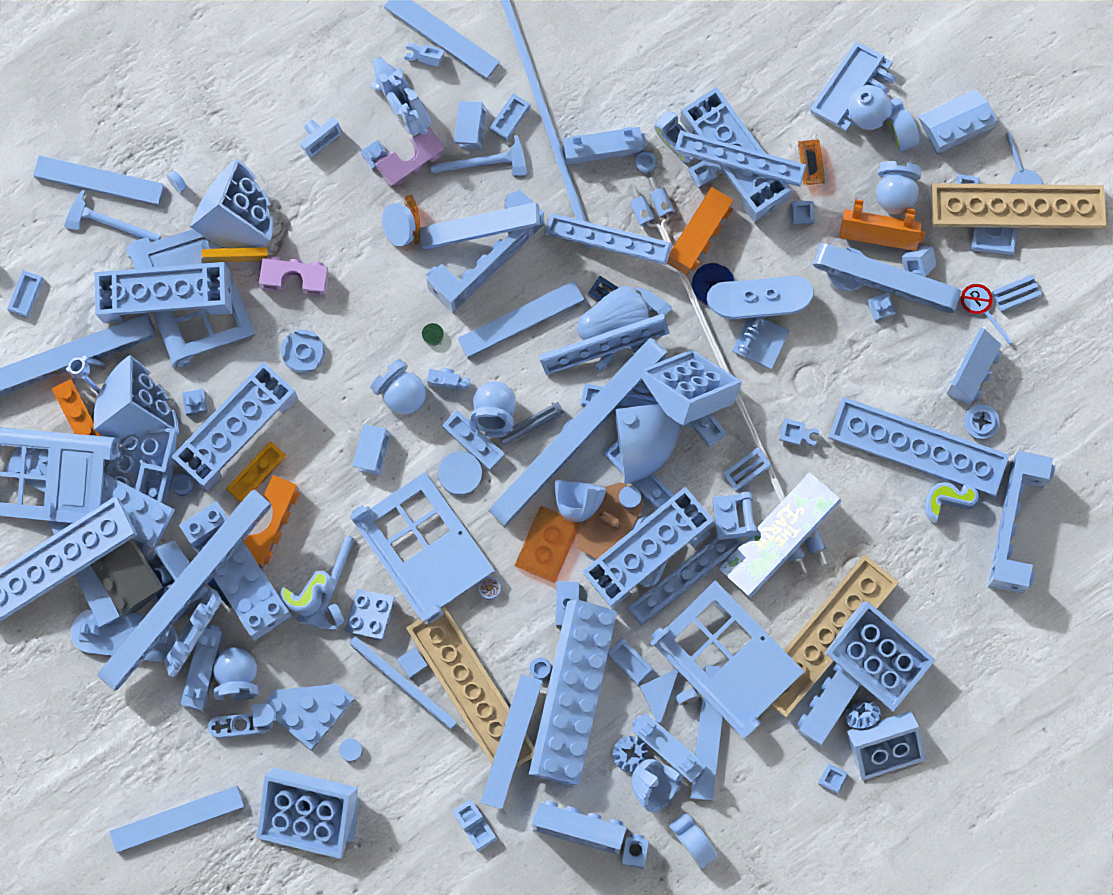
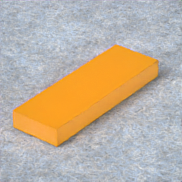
M267 248L203 249L201 251V263L262 262L263 258L267 259Z
M270 441L226 487V491L241 503L251 491L256 490L269 477L287 455Z

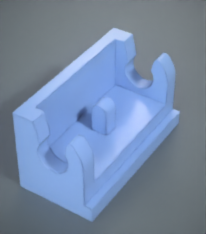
M459 101L454 143L460 144L461 148L482 150L487 108L482 102Z
M363 424L352 466L359 468V471L381 476L391 433L386 428Z

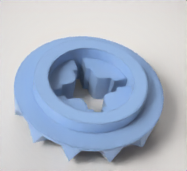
M975 405L967 411L964 417L965 429L969 432L970 436H974L977 439H988L996 433L999 427L998 414L988 405ZM983 414L984 421L989 424H984L981 430H979V424L975 420H979Z
M865 700L863 703L857 701L856 705L850 704L849 709L845 710L846 723L853 728L870 727L879 720L881 715L880 708L876 706L875 702L869 703L868 700Z
M627 736L621 738L614 746V762L624 771L634 772L642 761L648 759L649 752L646 743L639 737ZM635 745L634 753L640 758L631 757L627 763V754L622 749L630 750Z

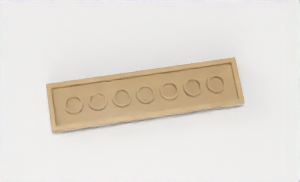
M932 183L931 185L932 227L1105 229L1104 185Z
M865 554L784 650L805 671L770 705L785 718L832 664L833 660L825 652L862 602H869L877 609L899 583Z
M444 606L441 608L444 614L435 621L425 625L419 619L406 627V630L490 763L493 764L510 708ZM525 735L515 769L527 763L533 757L534 746L527 735Z

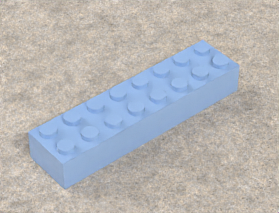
M577 599L567 602L529 775L566 785H579L616 620V610Z

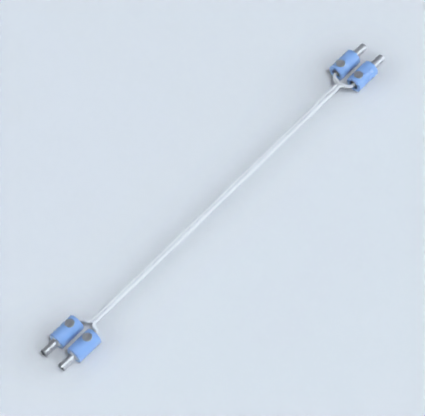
M655 176L648 179L653 190L650 196L660 218L666 217L660 226L659 224H651L655 221V218L645 196L639 195L635 185L629 186L628 189L633 198L630 204L640 226L658 227L663 240L671 242L664 223L669 220L670 215L675 210L665 188L659 187ZM678 271L720 367L730 373L687 276ZM738 392L736 403L754 444L767 457ZM771 466L767 469V473L780 502H782L786 497ZM816 528L805 540L810 554H815L820 566L823 567L828 565L822 552L826 548ZM799 546L788 559L790 563L796 564L802 576L808 572L802 561L805 558L801 546Z

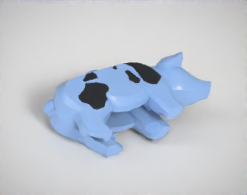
M381 56L373 60L372 64L375 70L376 81L370 86L383 93L392 112L408 134L416 136L420 133L426 135L428 133L427 129L431 126V119L415 91H413L404 78L402 68L395 69L385 62Z

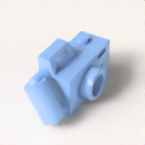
M442 368L441 371L429 369L427 384L429 386L458 391V387L463 390L467 389L470 379L468 377L460 378V374H455L454 370L449 368Z

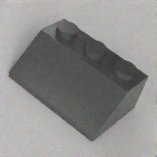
M133 538L90 565L121 616L141 610L163 589L162 584Z

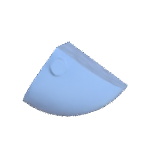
M236 158L212 183L200 202L190 227L211 242L225 248H260L270 242L272 237L273 218L270 217L268 208L271 205L265 190L261 191L255 179L257 177L244 163Z
M131 355L116 366L98 394L94 409V430L105 437L120 438L119 444L133 435L140 437L150 434L149 429L170 428L176 429L177 434H179V426L175 411H170L166 402L169 398L160 383L156 385L148 376L150 371Z
M660 405L616 409L615 421L624 484L634 483L649 477L666 463L674 451L679 439L681 424L676 423L671 417L666 415Z

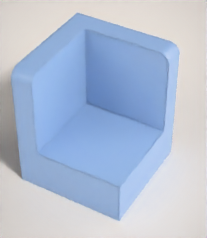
M918 246L917 251L909 250L902 256L904 269L921 276L929 274L937 265L932 246Z

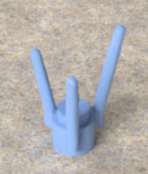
M87 356L72 359L66 370L70 373L73 381L78 382L77 378H83L99 394L101 389L88 377L90 373L88 363L105 366V362L90 359Z

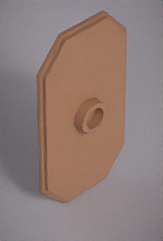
M622 482L605 487L606 493L601 505L592 517L583 522L577 532L580 550L595 559L602 556L629 533L643 510L641 501L633 509H626L620 504V491L627 487Z

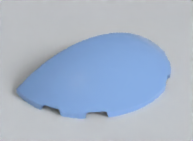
M170 428L149 429L150 434L140 437L133 435L122 442L117 458L106 461L104 473L166 505L174 470V460L171 456L176 452L177 430ZM134 539L146 558L151 547Z

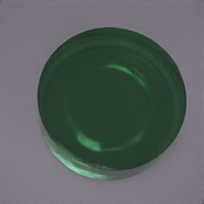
M436 323L427 324L422 330L424 342L430 346L440 344L444 338L442 327Z

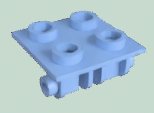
M764 317L747 318L732 351L772 369L790 330L764 319Z
M357 589L345 632L373 637L375 640L382 641L386 637L385 631L390 623L388 620L391 619L392 607L395 606V597Z

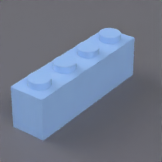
M838 664L833 668L836 671L833 678L828 677L821 688L824 689L820 697L816 695L809 705L812 708L809 715L803 714L797 724L800 727L798 733L819 747L861 685Z

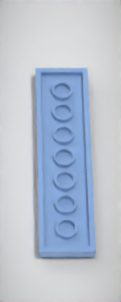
M842 397L828 437L830 440L962 486L970 485L977 491L993 497L996 496L1009 458V454Z
M16 447L4 472L20 473L22 447ZM27 448L25 474L47 475L48 449ZM104 473L101 505L115 496L120 498L137 533L133 539L155 549L175 509ZM25 478L27 484L45 492L46 480Z
M115 496L0 569V622L137 535L120 498Z

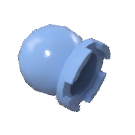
M897 161L880 163L878 176L883 179L878 183L876 189L877 202L889 214L902 215L906 213L907 208L912 209L918 200L919 190L915 181L921 179V167L912 163H907V167L897 166Z
M398 359L388 366L390 371L384 377L379 374L370 388L375 395L383 394L384 402L389 409L397 414L408 415L415 413L423 406L426 398V388L421 378L414 373L406 372L408 365L401 359Z
M497 381L485 383L476 391L473 398L474 410L470 415V427L475 432L477 429L486 432L485 436L504 437L508 431L513 430L514 419L512 415L516 409V396L505 383Z
M232 647L222 651L215 659L213 673L215 680L220 684V686L214 688V698L216 700L224 701V696H234V701L255 698L254 695L259 696V686L252 684L257 676L258 667L255 658L249 651L243 648Z

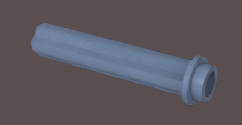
M552 402L551 406L514 425L513 430L508 431L506 436L498 437L500 442L506 445L557 416L561 418V414L564 411L559 402Z

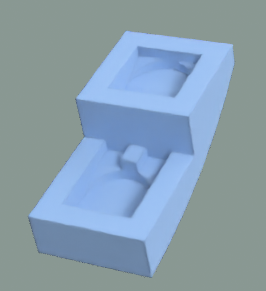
M471 799L452 811L478 852L497 840Z

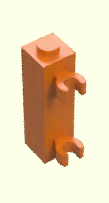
M855 199L853 210L844 209L839 238L917 251L918 243H923L925 231L921 230V222L914 221L915 209L907 208L905 219L862 212L864 200Z

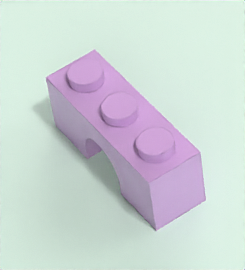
M431 128L427 129L428 133L426 135L419 133L409 139L414 146V155L410 160L402 161L396 152L391 151L374 163L388 185H400L406 180L405 176L410 172L413 174L419 172L424 168L423 163L428 160L432 162L442 155L440 152L444 150V147Z
M271 256L268 259H262L259 285L261 289L283 291L285 280L291 276H297L303 280L302 290L304 294L325 297L329 271L328 267L324 266L321 262L305 264L298 259H290L289 262L281 261V258Z

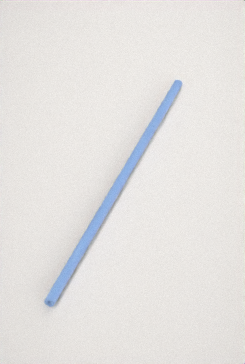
M501 0L576 219L587 222L510 0ZM586 245L587 250L594 248Z

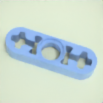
M252 713L213 718L208 724V730L215 738L264 734L271 731L274 722L269 726H265L264 729L262 727H254L255 730H251L249 718H253ZM239 719H244L247 722V728L241 732L235 729V722ZM231 720L230 727L232 733H228V728L221 729L219 734H217L216 730H213L217 722L225 726L228 725L227 721Z

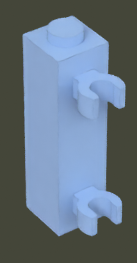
M627 127L621 130L563 138L567 165L636 155L643 151V146H647L646 135L641 133L640 127Z
M207 625V628H205L196 643L180 704L184 708L205 712L214 678V661L220 654L224 634L220 631L219 627Z
M647 713L644 716L640 715L633 722L632 725L634 727L632 731L693 785L709 769Z

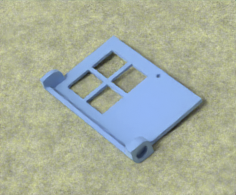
M192 229L151 243L148 237L136 240L127 246L126 252L128 257L132 259L135 269L206 264L201 263V251L203 249H221V247ZM232 274V314L238 327L214 334L206 316L208 311L204 308L175 318L173 311L152 312L171 358V367L177 365L178 367L187 366L196 354L255 335ZM201 316L209 336L185 344L177 323Z
M0 427V450L1 445L22 447L20 473L0 471V476L19 478L17 504L0 502V516L74 523L101 506L105 459L115 460L117 458L120 438ZM27 448L49 450L46 476L25 474ZM25 478L46 480L44 507L23 505Z
M425 472L374 507L359 506L350 516L425 625L435 621L444 614L441 610L442 607L495 572ZM422 490L434 509L412 523L400 505ZM397 508L409 526L389 540H386L375 522ZM438 513L450 532L428 546L416 527ZM412 530L424 546V549L403 563L390 544Z
M716 580L665 629L660 627L651 635L653 640L650 643L733 726L743 739L747 738L761 724L757 718L805 672ZM716 600L732 617L712 635L697 617ZM736 620L752 638L733 656L717 638ZM693 621L710 639L690 657L674 639ZM714 642L730 660L711 678L694 660Z

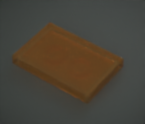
M540 506L514 566L555 584L581 526V522L569 521L560 513Z

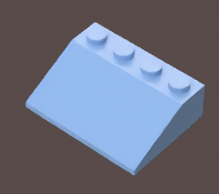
M693 349L639 371L640 377L665 414L681 425L735 404L742 383L741 380Z
M862 602L825 652L827 656L892 711L897 708L935 661L930 654L869 602Z
M274 767L264 776L257 838L341 859L356 808L358 787Z
M545 800V804L539 803L532 822L533 831L617 855L620 854L627 828L623 826L622 821L610 819V822L601 820L602 816L594 813H589L588 816L579 814V809L568 806L566 810L558 808V803Z

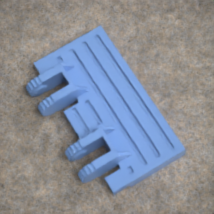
M856 41L810 108L811 113L845 131L849 129L851 124L859 127L850 118L848 111L849 98L854 91L866 85L877 86L887 93L888 88L875 79L879 77L888 83H894L896 78L879 68L882 67L889 70L893 61Z
M211 587L164 661L168 674L171 677L177 675L222 602L218 591Z

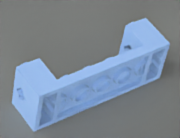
M717 87L681 110L680 121L689 133L765 153ZM719 165L742 196V207L754 223L790 199L792 189L787 183Z
M519 189L516 193L511 192L505 198L504 209L534 202ZM539 208L540 225L510 231L503 241L499 239L493 245V250L488 255L484 254L476 262L477 266L472 271L468 269L461 276V281L443 264L438 268L436 266L428 272V277L426 278L428 290L454 313L545 225L544 212Z
M224 262L94 272L95 315L103 323L125 322L126 314L203 308L210 315L232 314L231 271Z
M262 362L171 457L187 475L208 492L222 478L220 471L278 411L284 414L298 399L296 391L265 362Z
M1017 451L1012 459L988 587L1023 594L1027 588L1029 589L1033 585L1035 572L1032 571L1033 565L1008 560L1013 549V545L1009 543L1016 533L1017 523L1013 522L1020 512L1021 502H1018V498L1023 494L1025 484L1043 488L1047 482H1050L1055 472L1052 457Z
M684 487L582 572L611 609H614L629 596L628 592L692 539L695 537L698 539L712 528L714 520L690 491Z
M216 501L179 526L191 545L199 553L228 517ZM242 542L213 578L250 636L256 641L292 616L245 543Z

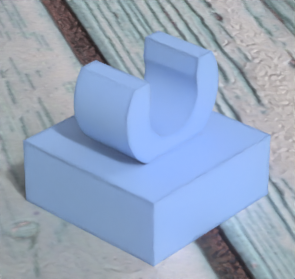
M379 140L361 151L362 156L372 171L377 168L374 163L388 154Z
M889 293L867 300L874 321L896 313Z
M204 389L182 393L186 416L208 412Z

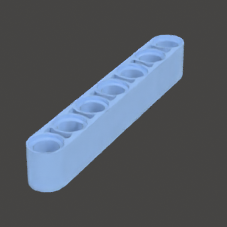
M819 244L813 266L819 270L947 313H955L961 290L956 287L829 244Z

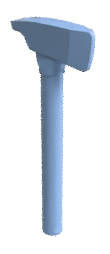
M514 135L515 143L511 150L503 154L430 165L431 173L501 162L512 163V175H527L523 150L517 135Z
M84 190L75 199L64 225L65 228L79 230L82 218L141 238L148 237L152 242L161 239V235L92 211L86 207L87 205L84 201L86 192Z
M636 287V291L642 295L647 305L648 313L653 310L658 315L663 314L666 316L672 310V306L660 297L643 288ZM616 352L602 356L594 367L601 372Z
M350 536L345 537L331 574L335 581V588L354 541V538ZM324 593L322 604L318 611L309 616L298 615L296 620L321 629L337 630L338 627L331 625L326 617L327 607L332 595L327 596Z

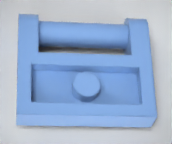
M751 492L713 497L718 540L751 537L757 534V527L753 521L751 506L753 498ZM740 504L743 506L745 527L739 528L736 505Z

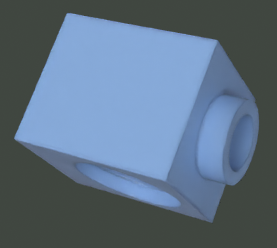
M631 834V837H626L622 860L623 866L644 869L649 842L644 840L645 836ZM632 845H639L642 853L640 856L634 857L629 853V848Z

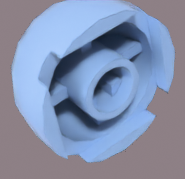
M866 85L853 92L849 98L848 111L852 122L858 125L859 128L872 130L881 127L887 117L888 119L890 118L892 105L883 89L877 86Z

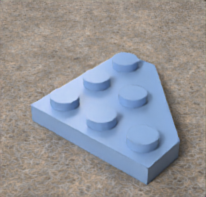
M338 684L274 690L264 703L271 705L275 709V721L310 750H313L354 701V697Z

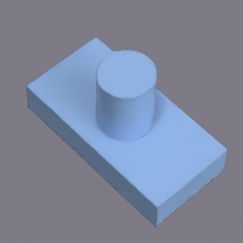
M334 117L321 127L314 120H311L304 127L310 136L303 140L300 145L304 153L311 159L340 136L343 131Z

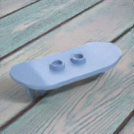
M799 276L721 282L711 287L707 293V302L716 314L728 319L788 315L804 310L812 301L814 290L808 280Z
M85 610L73 621L71 639L73 644L81 651L113 656L145 618V615L128 614L121 616L120 612H118L121 617L120 619L101 628L92 610ZM173 625L146 656L144 661L157 662L166 659L178 639V634Z

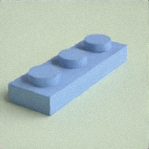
M458 410L442 425L453 438L475 456L489 471L505 456L480 430L473 431L469 420Z

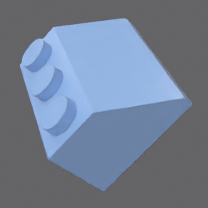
M976 90L918 116L936 154H940L995 128L998 121L988 101Z
M980 327L947 392V395L969 406L973 400L978 401L983 391L979 388L983 381L987 383L993 372L989 370L992 362L997 364L1002 354L999 351L1001 343L984 328Z
M174 540L156 547L145 558L163 586V589L153 597L156 603L190 564ZM206 586L178 619L198 607L208 591Z
M911 711L877 721L874 725L867 728H855L847 731L850 747L862 781L926 760L919 726Z

